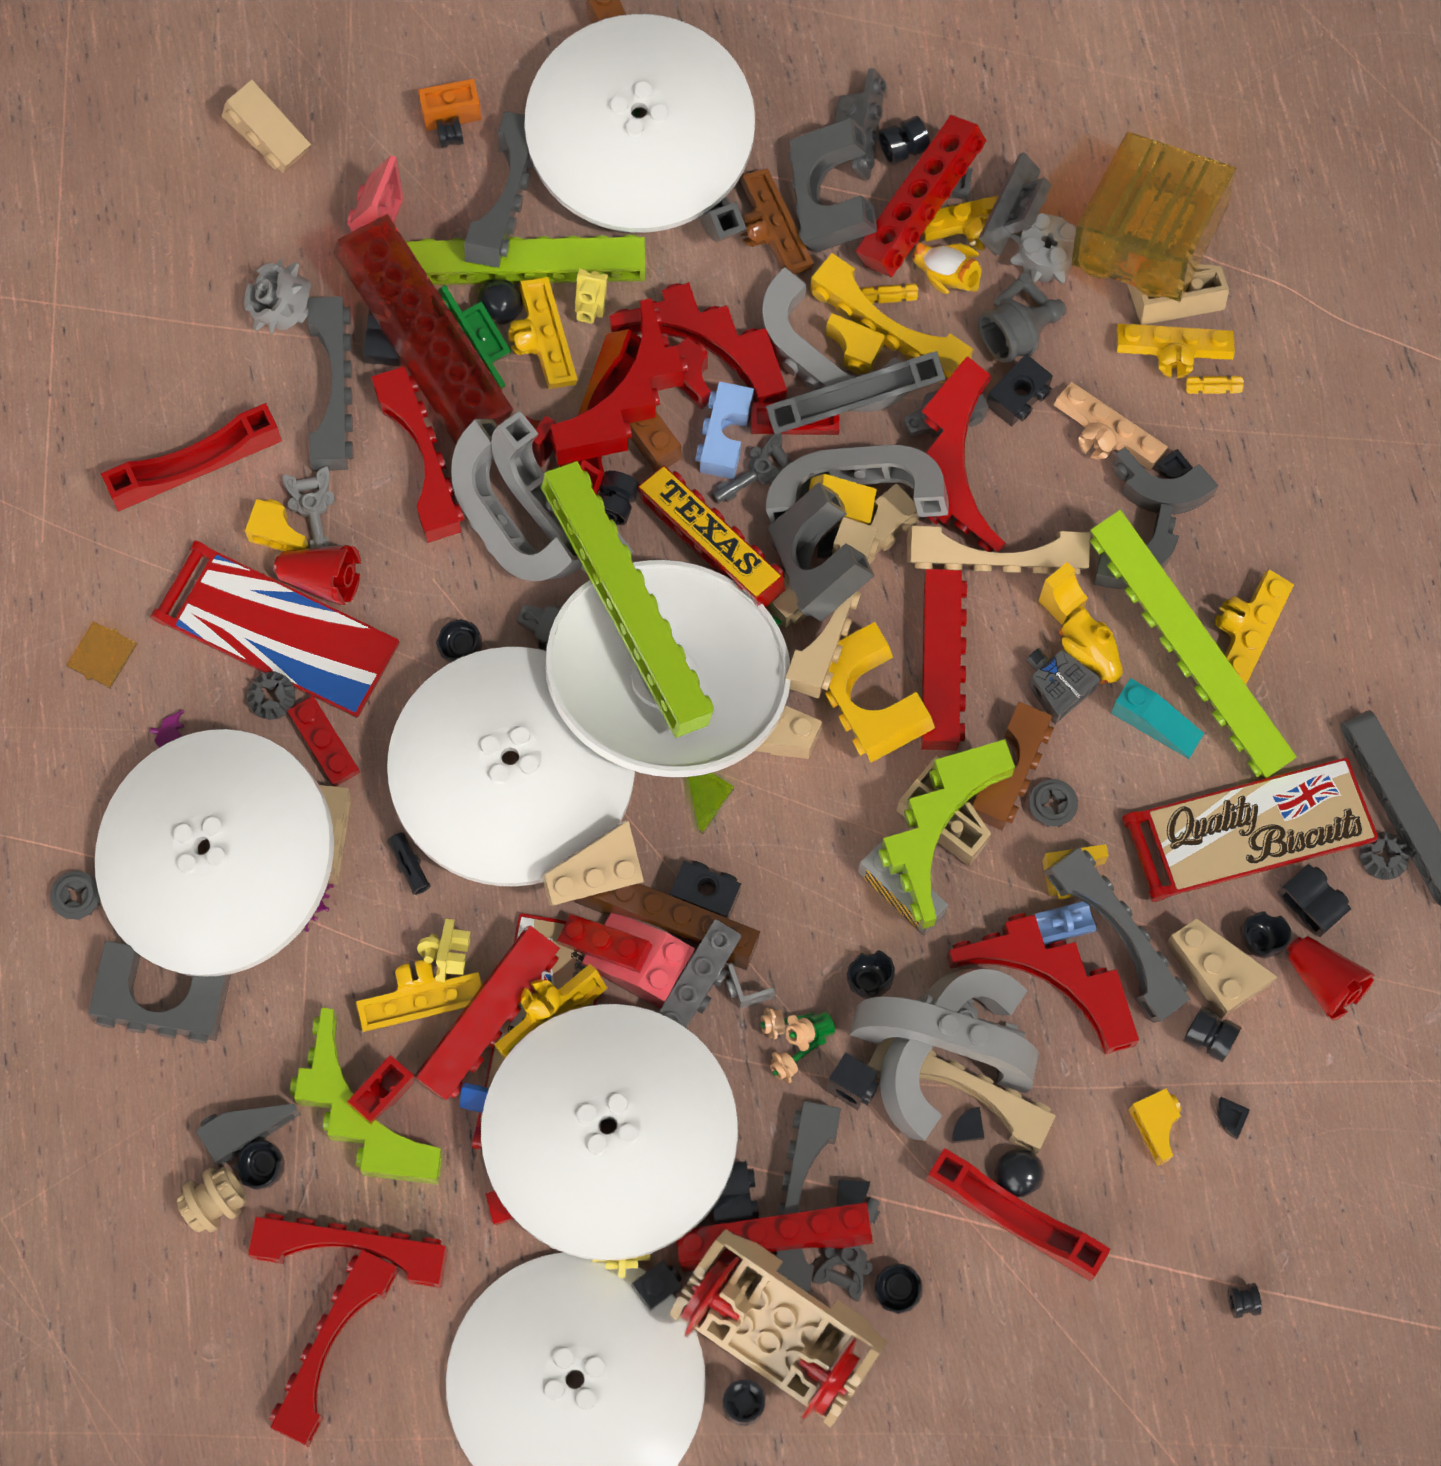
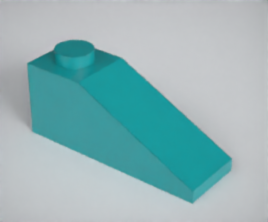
M1132 678L1127 682L1111 711L1112 715L1187 759H1190L1205 734L1160 695Z

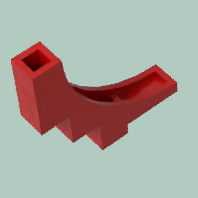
M690 283L671 284L666 289L661 290L660 302L652 301L654 309L659 308L663 321V326H659L661 334L666 333L667 336L683 340L689 337L694 343H701L705 349L728 364L747 387L754 388L753 399L755 402L777 403L786 400L787 388L766 328L760 330L749 329L738 336L728 305L722 307L711 306L705 309L704 312L699 313ZM640 307L631 310L620 309L613 315H610V332L629 329L635 334H642Z
M652 298L640 300L642 340L636 359L625 379L607 398L594 408L572 419L550 425L551 439L558 465L628 451L627 439L632 438L629 423L656 418V406L660 405L658 391L684 385V374L688 373L686 358L684 355L679 356L677 345L669 347L666 333L661 334L659 326H663L662 316L659 308L654 309Z
M967 356L921 411L927 416L924 422L934 431L938 432L940 428L944 430L927 450L926 454L934 459L940 467L949 499L948 515L929 516L927 518L936 525L940 521L947 525L953 517H956L957 520L954 524L967 535L970 531H973L979 536L980 539L977 543L987 552L996 550L998 553H1001L1007 544L990 528L979 511L969 488L965 467V441L970 418L980 395L992 379V376Z
M1026 913L1013 915L1004 924L1002 929L1003 936H1000L998 932L988 934L982 937L980 942L971 944L969 940L961 941L952 945L953 949L949 950L947 960L950 969L969 965H998L1024 971L1055 987L1082 1011L1095 1030L1105 1055L1135 1047L1139 1042L1117 969L1108 971L1106 967L1089 972L1090 976L1087 977L1076 942L1067 944L1066 940H1061L1048 945L1049 949H1046L1035 915L1026 916Z

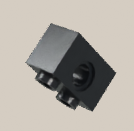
M1025 354L988 393L986 399L988 408L1011 427L1018 420L1024 421L1033 410L1031 406L1037 400L1042 402L1051 392L1050 384L1053 375L1028 354ZM1016 389H1023V390H1025L1028 394H1027V395H1019V394H1017V393L1015 392V390H1016Z
M684 861L670 896L729 919L741 892V883L737 882L738 879L729 873L721 872L719 875L709 871V867L701 862L692 861L689 863ZM703 884H709L715 888V892L705 896L698 891V888Z
M845 1052L829 1077L826 1091L858 1111L862 1103L868 1106L877 1092L879 1083L875 1080L878 1072Z

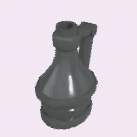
M1022 273L994 300L995 308L993 310L984 311L978 318L979 334L984 345L993 357L1001 362H1012L1015 357L1024 356L1025 354L1032 356L1038 349L1040 333L1048 323L1059 321L1066 314L1064 302L1060 299L1048 300L1047 296L1030 281L1031 278L1027 273ZM1023 289L1040 306L1028 307L1013 300V298Z

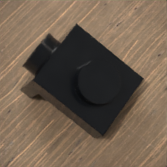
M662 1260L632 1282L631 1286L649 1311H651L670 1296L680 1292L682 1286L679 1282L682 1281V1278L672 1265L667 1267Z

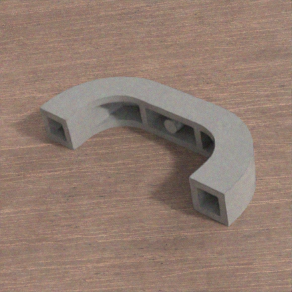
M784 267L769 284L762 306V329L766 328L776 358L782 363L784 369L789 374L799 376L811 392L855 378L856 376L842 371L792 329L788 317L793 309L805 298L806 284ZM894 356L884 368L901 363V361ZM909 392L851 411L871 412L881 410L897 403Z
M519 410L494 430L491 438L492 453L499 472L511 492L552 541L555 537L567 535L541 489L544 472L539 467L532 450V443L537 437L538 432ZM618 533V537L621 540L622 544H626L630 550V553L632 554L634 551Z
M475 419L459 438L454 450L451 466L454 493L461 509L469 519L471 527L478 532L485 542L486 549L496 558L499 564L518 578L528 581H542L563 578L576 572L583 565L567 536L555 537L541 552L534 549L527 542L494 494L490 484L489 472L494 459L491 438L497 425L493 419Z
M874 445L829 449L802 456L787 465L776 476L768 491L766 511L772 524L809 491L811 478L821 474H828L861 485L890 482L906 484L914 489V502L918 517L948 515L949 510L948 494L943 474L938 464L923 451L904 445Z
M962 969L943 976L917 1001L929 1003L957 1013L965 1002L975 998L995 1015H1012L1028 990L1013 977L1001 971L992 969ZM895 1037L882 1063L880 1076L882 1100L890 1119L909 1139L925 1141L942 1117V1114L925 1099L919 1084L921 1065L933 1048V1045L913 1039Z
M873 997L860 1002L857 1005L849 1034L878 1045L883 1040L891 1037L913 1039L984 1062L999 1070L996 1084L1025 1094L1032 1089L1039 1061L1037 1048L1023 1037L1011 1031L929 1003L899 997Z

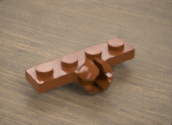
M765 168L742 175L740 179L741 185L753 207V211L741 214L747 229L740 236L748 235V238L742 239L744 244L750 247L761 244L770 245L781 268L785 267L793 274L811 270L814 264L803 240L799 237L798 229L769 169Z

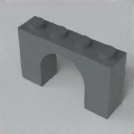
M848 118L791 139L789 159L794 170L792 184L797 193L798 202L795 208L800 218L801 228L799 229V237L803 240V243L817 253L877 232L874 205L860 195L830 206L821 205L819 197L821 183L832 168L867 154L864 129L852 118Z
M818 482L772 523L768 529L773 539L771 544L781 558L780 565L789 577L790 581L788 584L797 596L798 608L806 616L812 615L818 620L823 621L873 578L874 574L866 556L847 543L820 566L814 569L811 568L812 554L820 538L847 515L839 495Z
M105 941L88 1012L92 1019L96 1021V1025L106 1028H114L115 1024L125 1025L127 1030L136 1033H145L146 1029L158 1031L157 1035L175 1039L177 1034L189 1036V1041L206 1044L207 1040H217L231 974L204 977L193 976L189 993L181 1004L169 1011L151 1012L141 1008L134 998V982L141 955L134 951L131 945Z

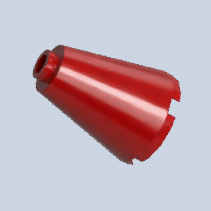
M350 545L283 551L280 556L275 558L274 572L277 574L278 579L333 603L346 605L345 602H351L358 589L361 574L355 573L356 564H361V558L357 548Z
M1309 936L1303 939L1301 937L1296 938L1287 949L1290 952L1287 959L1322 1010L1332 1021L1338 1020L1347 1014L1348 1011L1344 1007L1349 1006L1352 1002L1356 1005L1374 982L1372 977L1375 975L1370 970Z

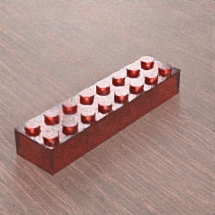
M386 214L339 238L335 246L334 255L455 444L457 445L462 433L475 419H493L497 426L507 420L513 411L512 406L390 216Z

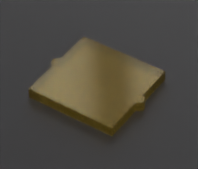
M93 621L67 663V667L84 675L87 681L92 679L111 689L136 648L137 643L120 635L117 629L110 630Z

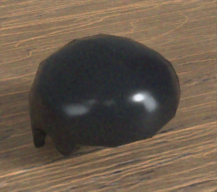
M497 278L485 281L477 291L475 299L476 304L479 302L483 303L492 320L500 325L515 320L522 311L523 300L515 285L506 279Z
M459 619L448 622L441 629L436 645L441 657L448 662H453L461 657L481 651L482 636L475 624Z
M1266 911L1247 917L1240 927L1242 945L1252 955L1265 959L1280 954L1291 941V928L1285 918L1282 916H1269Z
M880 950L869 955L860 953L848 966L846 980L851 991L863 998L881 997L892 987L895 967L892 959Z
M259 1140L249 1143L241 1150L235 1168L240 1176L241 1184L255 1190L272 1187L281 1179L284 1173L285 1162L280 1149L274 1143Z
M1018 1148L1006 1152L999 1158L994 1173L999 1186L1016 1197H1025L1041 1187L1045 1170L1041 1159L1032 1151Z
M896 1263L885 1267L877 1276L874 1293L883 1309L901 1314L911 1311L920 1303L923 1295V1284L920 1276L911 1266Z

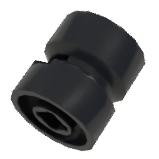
M917 115L902 121L900 127L894 124L880 130L878 133L882 151L891 165L908 159L909 154L916 156L925 152L930 145L926 127Z
M609 470L603 476L599 487L601 493L597 495L604 502L605 513L609 520L612 519L616 525H625L632 510L630 503L635 502L638 494L637 487L640 483L628 474Z
M1202 1005L1183 1041L1197 1049L1206 1046L1207 1053L1211 1057L1223 1062L1241 1030V1026L1227 1019L1222 1022L1218 1021V1014Z
M741 1379L733 1382L726 1389L722 1407L726 1418L737 1426H749L760 1419L765 1408V1395L757 1383Z

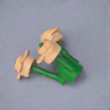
M768 1007L764 1009V1015L761 1016L760 1023L763 1033L767 1034L769 1039L773 1038L775 1040L778 1035L785 1033V1025L789 1024L786 1029V1039L790 1044H796L800 1049L792 1057L785 1051L780 1054L772 1053L773 1059L770 1060V1068L773 1075L779 1080L784 1079L786 1083H792L791 1077L798 1072L796 1062L816 1047L826 1044V1037L835 1033L834 1022L826 1011L816 1015L812 1011L804 1015H791L784 1018L780 1009L774 1010Z

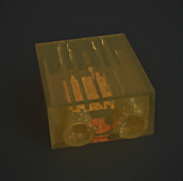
M1127 131L1076 226L1071 265L1081 268L1086 274L1094 278L1102 279L1108 277L1137 287L1140 292L1147 296H1164L1181 302L1228 208L1236 167Z

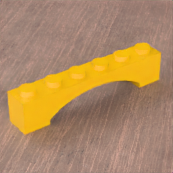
M833 253L830 254L812 276L810 291L817 300L823 303L827 302L835 307L838 314L842 317L851 318L862 326L884 334V345L893 351H899L906 356L907 360L937 351L946 379L939 383H945L967 356L972 359L974 349L951 333L947 337H938L916 332L898 324L879 311L866 298L854 279L855 268Z

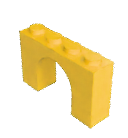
M876 622L839 641L838 645L843 646L838 663H831L828 672L833 673V677L828 688L829 690L824 693L832 708L838 706L842 714L838 718L846 732L853 731L856 738L852 739V742L860 756L866 754L870 763L935 729L931 715L917 692L885 709L875 711L862 709L851 701V692L856 681L866 672L894 658L889 644Z

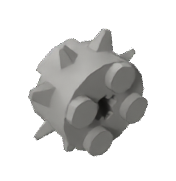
M1038 214L1036 217L1037 221L1032 228L1026 231L1022 230V234L1013 233L1010 235L1019 244L1018 252L1010 259L1012 265H1021L1024 269L1023 272L1030 276L1033 283L1036 281L1050 282L1051 279H1056L1061 284L1065 283V276L1072 268V265H1084L1085 263L1084 260L1076 255L1077 246L1084 239L1083 233H1077L1075 226L1064 220L1063 216Z
M279 259L277 264L267 263L256 271L260 275L257 277L254 285L248 283L244 296L245 310L251 313V317L254 318V330L257 331L267 324L270 328V334H273L275 328L287 330L295 325L296 322L302 323L307 317L308 308L306 306L311 283L308 279L297 274L299 268L297 262L292 263L286 268L282 266V259Z

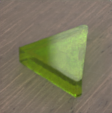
M714 773L687 777L701 834L705 833L734 790L733 785Z

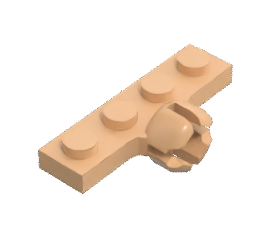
M1073 382L1064 389L1054 403L1055 407L1085 427L1079 436V445L1084 454H1087L1092 447L1097 449L1090 458L1104 459L1113 450H1121L1126 447L1142 466L1151 470L1168 448V446Z

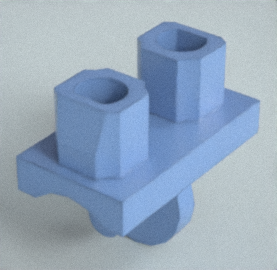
M1084 901L1034 914L1044 945L1096 932L1097 930L1091 916L1090 907Z

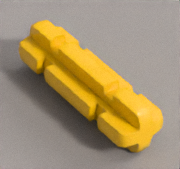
M915 283L905 284V287H901V284L878 286V289L863 287L861 290L872 304H874V301H878V303L902 302V299L915 301L918 298V287Z
M1189 376L1186 379L1185 387L1188 394H1198L1199 391H1202L1203 394L1226 393V391L1241 393L1244 381L1242 376H1230V379H1227V376H1203V379H1200L1199 376Z

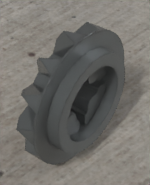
M276 671L262 672L260 676L252 679L251 685L247 690V703L257 716L268 720L278 719L288 713L287 710L293 707L295 688L292 682L283 674ZM264 687L268 690L277 688L275 695L280 703L271 699L264 702L266 695L263 693L262 688Z
M1049 779L1040 782L1032 790L1029 797V810L1034 815L1035 820L1045 824L1046 827H1061L1070 822L1075 816L1078 809V798L1073 788L1067 783L1057 779ZM1050 794L1055 801L1062 802V804L1058 805L1056 814L1051 807L1044 806V804L1048 803Z
M1383 831L1377 833L1378 839L1376 842L1362 845L1360 860L1364 869L1371 876L1381 880H1391L1399 877L1406 870L1410 854H1408L1407 843L1402 842L1398 838V834L1392 835ZM1384 845L1388 853L1396 855L1388 860L1387 865L1383 857L1376 855V853H1380L1383 850Z
M73 871L66 873L57 879L51 889V904L54 910L65 919L80 921L81 918L92 915L95 908L100 905L96 880L85 872ZM69 887L76 892L84 891L81 894L84 904L81 905L75 900L71 903L69 902L72 898Z

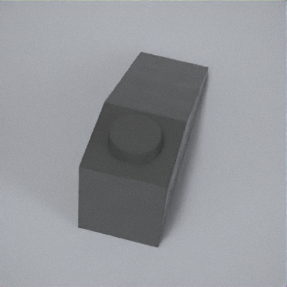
M295 1104L226 1112L219 1116L213 1114L200 1123L201 1127L196 1132L219 1167H222L239 1156L241 1150L249 1143L263 1140L301 1114Z

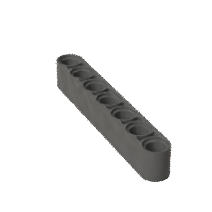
M1367 710L1341 722L1342 734L1402 842L1407 843L1408 853L1432 897L1441 906V831L1377 717L1371 710Z

